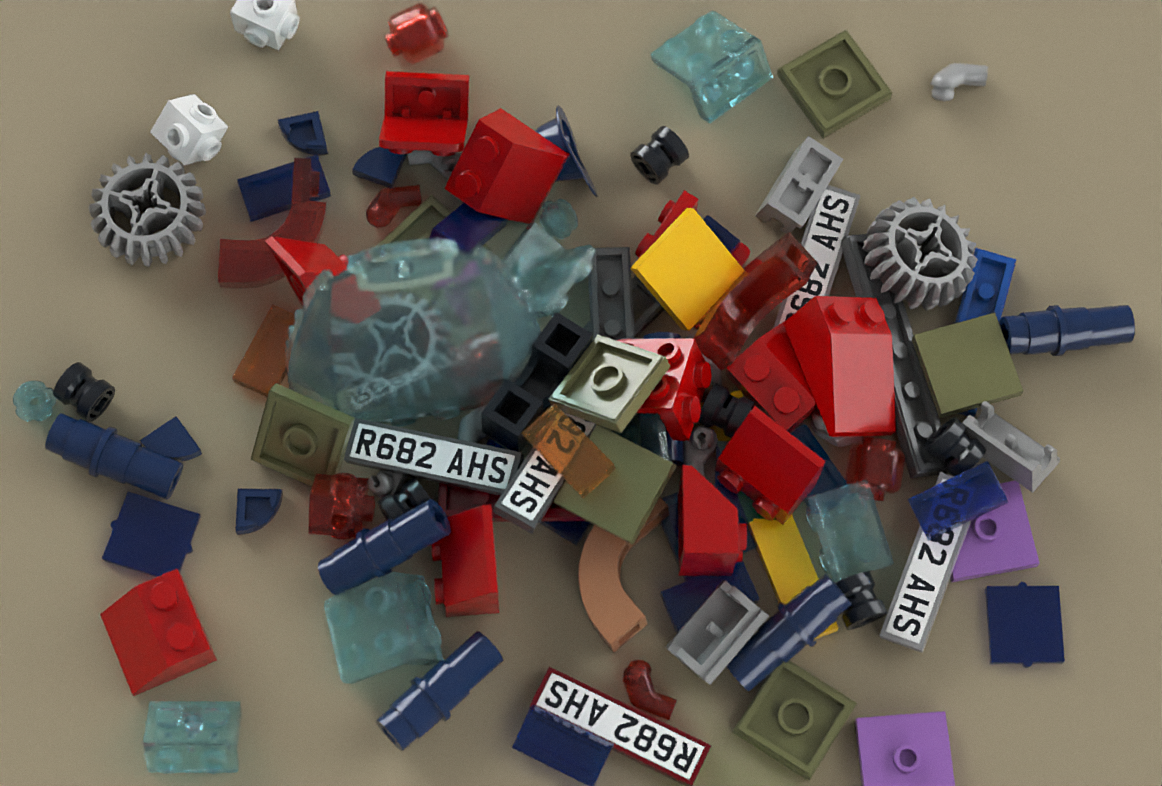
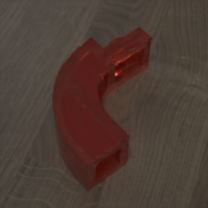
M294 158L291 209L285 222L278 230L269 236L257 240L220 239L218 268L220 288L244 289L261 287L285 277L265 243V240L271 236L312 243L319 242L326 222L327 202L311 201V197H319L320 172L312 171V159Z
M790 232L751 261L744 268L745 271L694 325L698 331L693 338L701 353L707 359H710L721 371L734 363L748 336L761 320L783 300L807 284L818 263Z

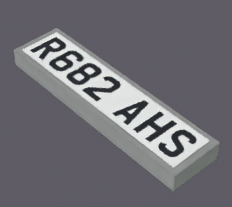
M830 185L826 187L810 214L773 328L790 318L814 296H829L843 253L841 240L849 234L861 195Z
M940 472L880 632V638L923 653L981 496L982 486Z

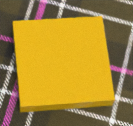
M686 208L630 268L678 326L686 331L691 330L745 271L694 208Z

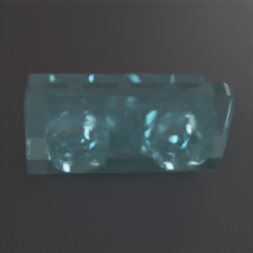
M868 479L808 497L809 506L806 508L807 520L811 529L814 532H818L822 549L819 550L820 562L825 573L831 574L834 583L861 572H870L894 564Z
M150 701L143 739L147 771L165 774L238 772L239 758L237 747L242 714L240 701Z

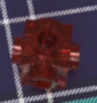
M337 473L334 475L316 474L309 499L308 534L329 535L340 540L356 538V534L365 527V523L373 522L376 497L368 495L369 478L356 477L350 473Z

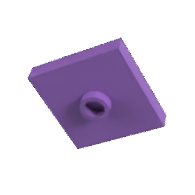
M1017 481L982 486L981 496L950 577L951 583L1034 568L1039 565L1020 485Z
M945 711L855 719L862 786H955Z

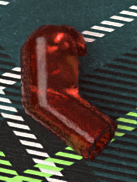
M420 185L381 189L366 210L367 221L376 228L386 227L391 223L401 207L419 206L422 204Z
M641 659L631 661L623 671L622 680L631 704L638 709L669 721L677 699L655 691L650 677L652 669L646 661Z

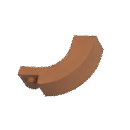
M659 497L633 545L594 525L583 546L579 563V588L582 601L593 627L613 653L648 625L645 615L621 586V568L631 548L670 516L668 505L661 497Z

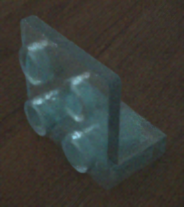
M710 11L706 15L699 17L695 23L675 37L668 39L661 47L651 53V58L655 64L689 86L699 116L709 124L773 78L761 40L716 11Z

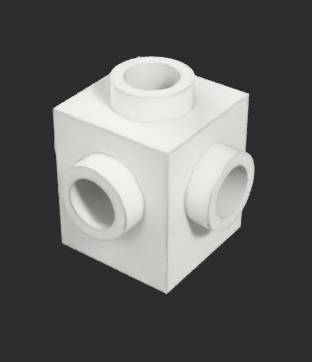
M237 0L230 11L235 31L243 34L249 42L256 46L265 47V45H268L276 50L280 49L286 38L291 39L300 21L297 15L295 0Z
M195 94L168 100L150 133L168 149L169 154L174 159L180 161L183 165H188L202 160L208 161L213 158L222 146L220 141L228 126L217 116L216 111L210 105L202 102Z

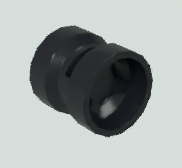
M661 126L651 135V141L647 145H639L630 153V157L641 175L657 185L668 176V170L672 166H680L689 158V152L684 142L674 131L666 126Z
M81 362L71 365L61 375L53 390V396L64 405L72 404L76 407L77 414L87 422H92L102 415L115 395L114 386L103 379H95L92 376L91 369Z
M715 383L702 406L698 423L707 427H719L723 429L725 436L732 438L749 412L754 408L756 402L745 396L737 398L730 394L728 388Z
M953 417L939 427L924 445V448L933 457H940L944 460L945 470L951 476L957 478L973 468L986 452V448L978 439L968 438V435L965 433V426L956 417Z
M413 477L402 484L400 492L395 495L387 494L377 501V505L385 519L389 520L395 519L428 501L430 497L421 484Z
M861 572L835 583L852 603L843 612L841 617L847 630L868 625L888 613L883 600L876 598L873 591L875 582L871 572Z

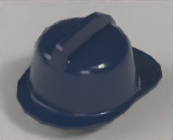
M557 106L556 117L535 130L569 154L555 182L584 178L594 196L598 197L592 180L579 157L575 138L566 114L560 106Z

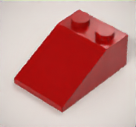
M814 296L783 324L829 436H891L896 432L892 333L877 298Z

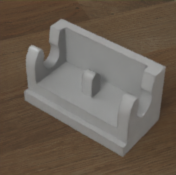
M808 136L792 154L755 216L763 222L770 221L771 218L781 221L783 223L781 231L784 233H790L796 227L801 229L842 163L843 158Z
M984 401L981 404L982 412L977 419L969 415L962 422L965 426V433L969 439H978L986 448L982 458L1033 493L1060 462L1057 450L1049 444L1043 447L995 414L994 406Z
M722 580L665 648L700 679L711 685L769 616L735 586L732 587L728 582Z

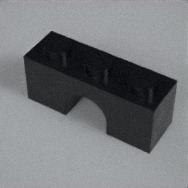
M556 312L533 342L530 358L520 375L514 382L506 379L481 412L482 432L509 450L521 452L552 410L553 406L549 401L550 396L591 344L593 334Z

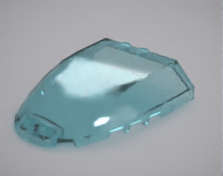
M442 239L407 241L367 249L348 256L347 269L333 277L332 272L328 270L321 272L303 295L304 309L295 310V325L289 326V340L285 341L289 389L354 418L382 424L391 423L392 426L397 427L411 425L417 421V418L434 416L438 420L455 418L460 415L461 411L477 409L488 404L506 379L513 383L517 380L530 360L533 342L542 332L539 313L535 302H531L529 290H522L519 277H510L507 265L492 252L481 246L474 249V255L459 252L454 240Z

